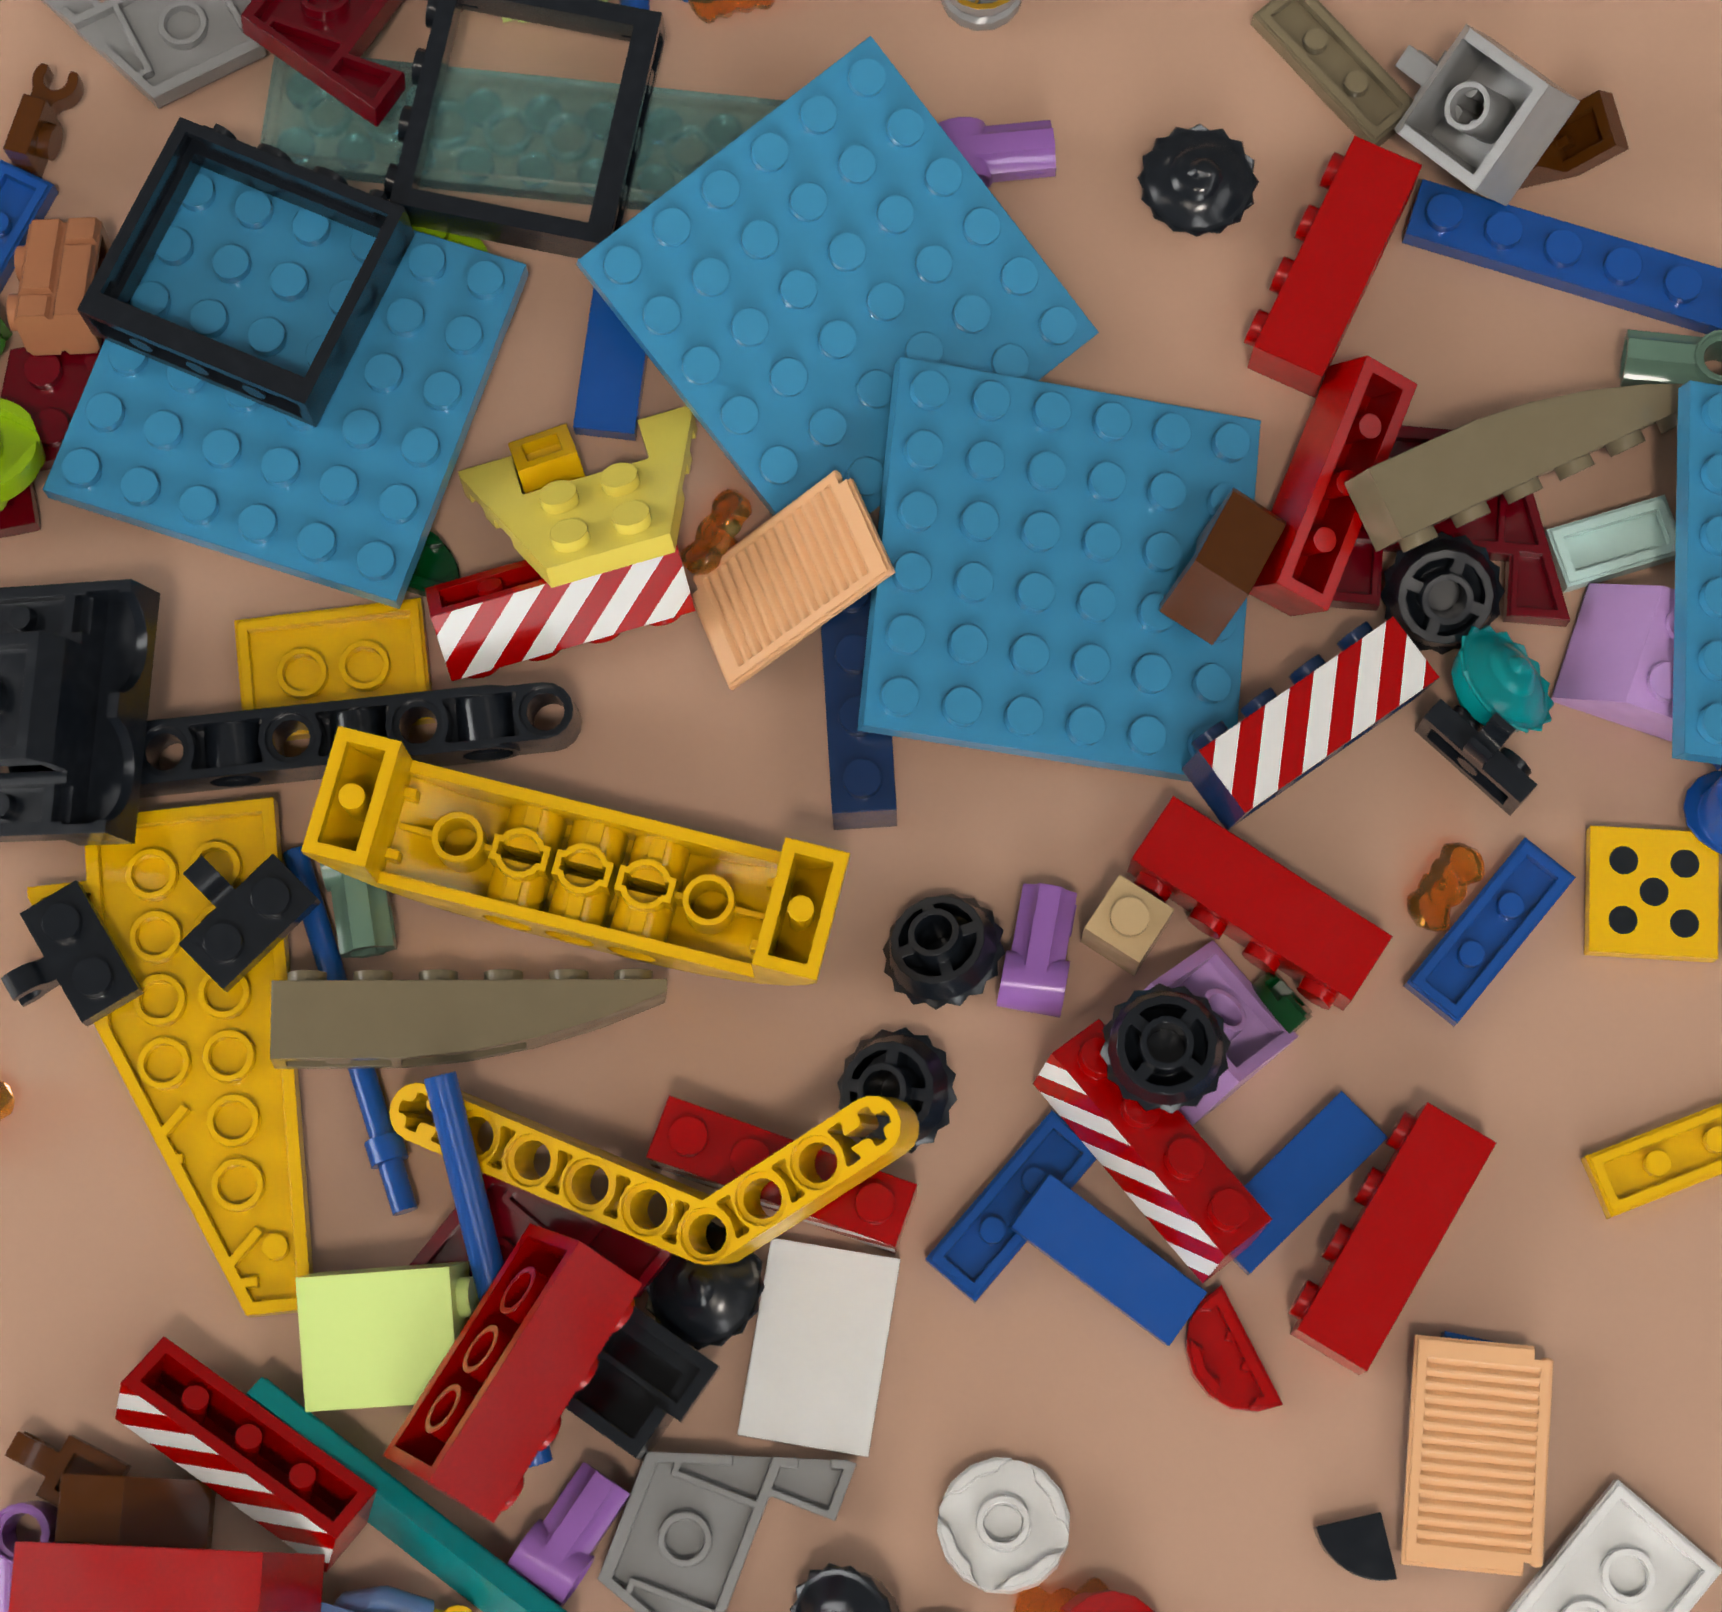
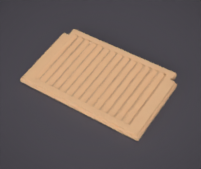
M834 470L693 576V581L698 590L691 594L692 600L730 690L739 687L896 573L854 479L849 478L843 481L842 474Z
M1414 1335L1401 1565L1522 1576L1524 1563H1529L1530 1566L1536 1568L1543 1566L1553 1360L1550 1358L1536 1360L1535 1346Z

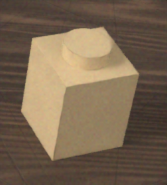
M1119 874L1086 924L1080 942L1135 976L1169 924L1174 908Z

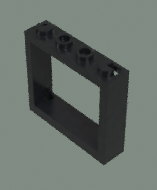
M428 0L425 23L426 27L431 28L426 49L418 48L414 56L411 79L412 84L417 85L413 105H405L400 114L398 141L403 143L399 163H391L387 169L384 182V192L387 199L404 206L411 226L578 259L623 226L666 39L662 13L599 0ZM462 9L630 42L588 223L419 190Z
M180 117L77 310L91 333L95 336L317 427L415 234L404 206L387 200L385 192L382 190L372 189L369 193L349 186L342 176L328 168L315 166L312 171L293 163L287 154L274 146L260 143L256 148L237 140L232 132L217 123L214 128H210ZM201 167L376 238L305 377L129 305Z

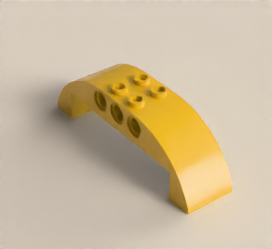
M342 726L337 728L301 849L304 855L352 878L405 898L483 922L685 972L735 981L784 986L817 983L850 859V853L788 837H785L781 852L415 761L411 758L402 741Z

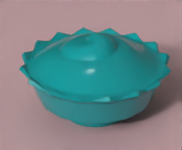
M1486 625L1481 630L1472 626L1468 635L1462 636V646L1453 661L1451 670L1454 689L1461 707L1465 708L1483 726L1498 712L1516 728L1515 732L1542 731L1543 724L1551 722L1552 718L1549 710L1554 706V702L1548 696L1550 683L1540 675L1539 663L1528 657L1524 645L1512 642L1507 632L1496 633L1490 625Z

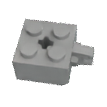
M1468 24L1464 26L1449 50H1445L1438 62L1426 53L1409 45L1395 65L1421 85L1413 97L1415 100L1394 129L1397 134L1474 192L1505 206L1511 201L1580 102L1493 38Z

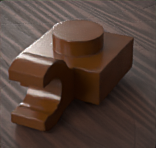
M43 63L39 64L33 73L31 95L23 93L3 147L14 166L41 179L48 160L53 161L61 148L63 130L57 116L62 111L77 105L84 92V85L80 76L73 71L67 77V83L64 87L58 90L49 89L54 75L49 66Z
M18 1431L5 1454L8 1458L45 1476L36 1496L57 1507L61 1473L127 1476L132 1467L75 1435H69L62 1449L58 1450L51 1444L28 1432L22 1433Z

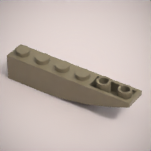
M1642 384L1594 389L1529 402L1467 423L1366 469L1346 481L1344 485L1376 552L1398 542L1403 553L1439 537L1434 528L1436 524L1451 518L1456 529L1491 513L1486 501L1503 494L1509 505L1543 489L1538 477L1555 470L1561 481L1593 466L1595 463L1590 454L1601 448L1606 447L1610 457H1613L1646 441L1641 430L1653 424H1657L1661 434L1678 427V388L1684 384Z
M445 969L420 971L419 980H393V973L386 970L355 971L353 973V980H327V973L318 970L290 971L287 973V980H273L271 982L270 1060L275 1069L412 1068L470 1062L530 1050L604 1028L664 1004L667 995V979H653V971L648 969L617 970L614 972V979H588V971L581 969L552 970L549 972V979H523V972L520 970L494 969L484 972V980H458L457 971Z

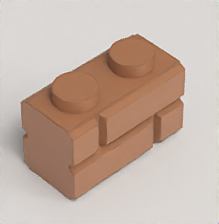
M96 217L68 218V222H63L60 219L32 220L28 228L26 245L17 246L15 249V272L20 283L18 293L8 295L6 304L7 320L10 329L19 332L26 351L33 356L61 355L62 351H67L69 354L98 353V350L101 349L102 338L91 333L77 310L111 247L103 222Z

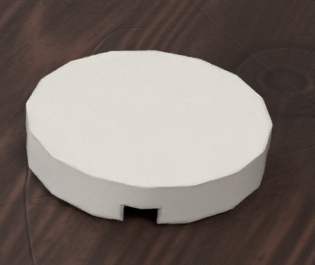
M993 1457L970 1465L950 1482L939 1507L937 1534L946 1561L963 1581L987 1593L1015 1594L1038 1586L1058 1568L1069 1545L1070 1514L1061 1489L1044 1470L1030 1463L1028 1465L1022 1461L1012 1460V1458Z

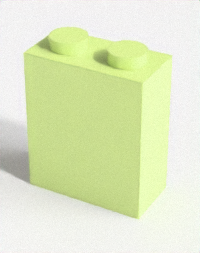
M469 1261L325 1271L296 1277L305 1412L415 1405L479 1304L473 1276H470Z

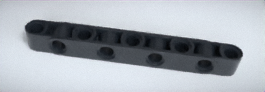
M539 682L510 686H471L147 721L139 798L323 779L338 726L402 741L413 760L442 767L504 760L517 755L555 752L566 749L579 736L582 719L579 709L562 687L554 683ZM549 704H559L564 707V717L558 726L550 730L535 728V716L541 708ZM425 717L435 718L437 728L431 739L420 744L409 741V731L417 720ZM298 730L309 731L310 741L306 750L298 756L285 757L284 744L287 738ZM182 744L183 757L179 764L169 770H160L159 759L163 750L169 745ZM38 765L8 766L10 773L35 772Z

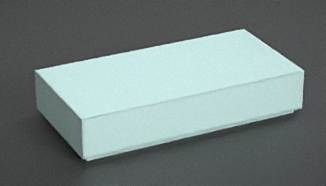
M1665 495L1545 531L1563 593L1587 587L1589 583H1600L1675 560L1676 523Z

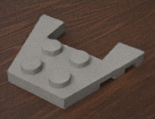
M41 0L157 108H161L267 56L264 47L243 33L241 13L252 0H106L104 2H99V0Z
M647 1451L598 1580L635 1612H726L769 1498H777L836 1521L857 1464L849 1460Z

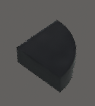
M1381 1512L1313 1527L1324 1552L1344 1570L1368 1580L1389 1581L1397 1579Z

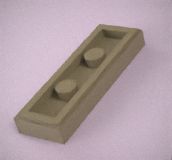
M1271 0L1253 15L1251 22L1253 28L1357 137L1381 146L1397 133L1394 130L1414 100L1318 0Z

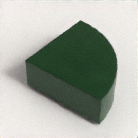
M431 531L407 589L408 592L427 597L425 588L461 578L459 568L452 553L440 538Z
M1265 972L1252 984L1258 997L1289 1034L1296 1032L1313 1017L1311 1015L1312 1011L1277 972L1275 974Z

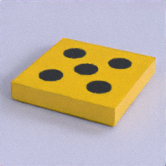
M1590 825L1586 830L1584 955L1715 962L1718 959L1719 853L1700 842L1692 831Z

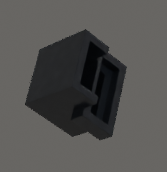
M634 1306L628 1321L621 1329L610 1335L597 1356L598 1367L593 1378L582 1390L574 1393L566 1409L630 1455L643 1461L647 1451L651 1452L674 1418L681 1423L683 1422L720 1367Z

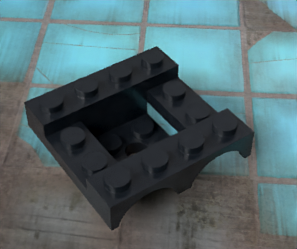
M133 579L0 588V766L43 765L56 770L0 773V842L66 840L79 846L135 844L160 602L159 592Z

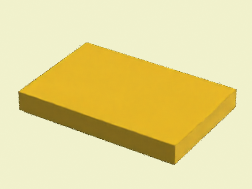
M421 598L403 600L400 609L381 603L234 620L242 711L432 691L424 603ZM421 718L412 726L435 723V718ZM298 730L291 734L286 741L309 739V731Z

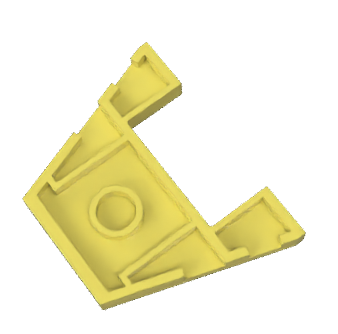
M687 406L637 420L648 459L631 464L616 463L608 466L602 472L572 481H553L540 490L523 494L513 458L509 456L458 471L465 496L471 502L477 501L491 524L496 529L502 528L508 534L514 548L551 588L675 553L685 501L682 490L684 477L690 473L692 462L690 444L691 439H696L697 435L695 417Z

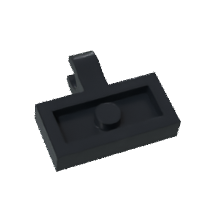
M1440 699L1423 717L1415 730L1416 733L1509 816L1527 799L1538 785L1529 777L1531 769L1520 756L1505 747L1499 751L1516 731V728L1498 712L1482 727L1465 708L1459 705H1454L1451 708Z
M274 854L264 861L236 889L203 856H200L183 874L216 908L179 945L225 992H228L321 902Z
M78 881L70 883L20 913L44 957L37 961L23 964L1 977L13 1001L19 1000L23 1007L27 1006L60 985L80 1021L88 1027L144 993L85 889Z

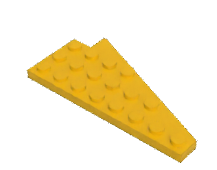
M274 797L138 812L135 844L84 845L87 881L78 882L85 889L144 992L142 995L96 1021L94 1025L246 1316L253 1318L297 1313L295 1278L313 1273L298 1069H275L270 1060L271 982L273 980H287V973L291 971L288 935L228 992H225L179 945L216 908L183 873L200 856H203L236 889L272 854L282 862L278 802ZM72 882L27 887V897L33 906Z

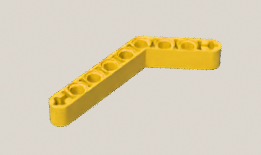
M416 1082L405 1085L397 1091L391 1101L389 1110L391 1125L396 1133L405 1140L442 1155L436 1127L432 1123L433 1119L425 1114L426 1108L431 1111L425 1083ZM461 1091L481 1172L686 1260L702 1265H722L739 1262L905 1155L914 1146L919 1135V1121L915 1111L907 1103L897 1098L865 1096L846 1106L710 1195ZM876 1115L889 1116L891 1122L883 1128L886 1140L868 1138L856 1144L850 1138H864L876 1130L879 1126ZM488 1121L493 1129L494 1137L489 1150L484 1153L478 1144L477 1137L482 1124ZM544 1144L550 1152L551 1162L547 1173L540 1177L535 1170L533 1161L536 1151ZM828 1145L837 1157V1168L829 1180L823 1181L816 1173L815 1157L823 1146ZM601 1168L608 1177L609 1186L607 1194L599 1202L594 1198L590 1184L594 1173ZM770 1181H773L779 1187L782 1195L780 1208L772 1217L763 1211L760 1204L762 1189ZM657 1192L664 1197L667 1204L666 1218L658 1227L652 1223L648 1214L649 1201ZM715 1217L721 1219L727 1233L723 1247L717 1252L711 1249L706 1238L707 1226Z

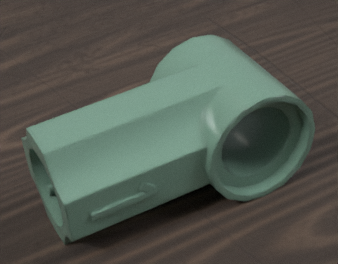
M1628 329L1621 356L1620 386L1685 384L1690 380L1722 385V375L1713 373L1705 364V362L1713 360L1722 362V330H1715L1704 337Z
M320 863L325 888L332 895L340 955L343 958H367L384 955L386 952L396 950V933L389 891L352 878Z

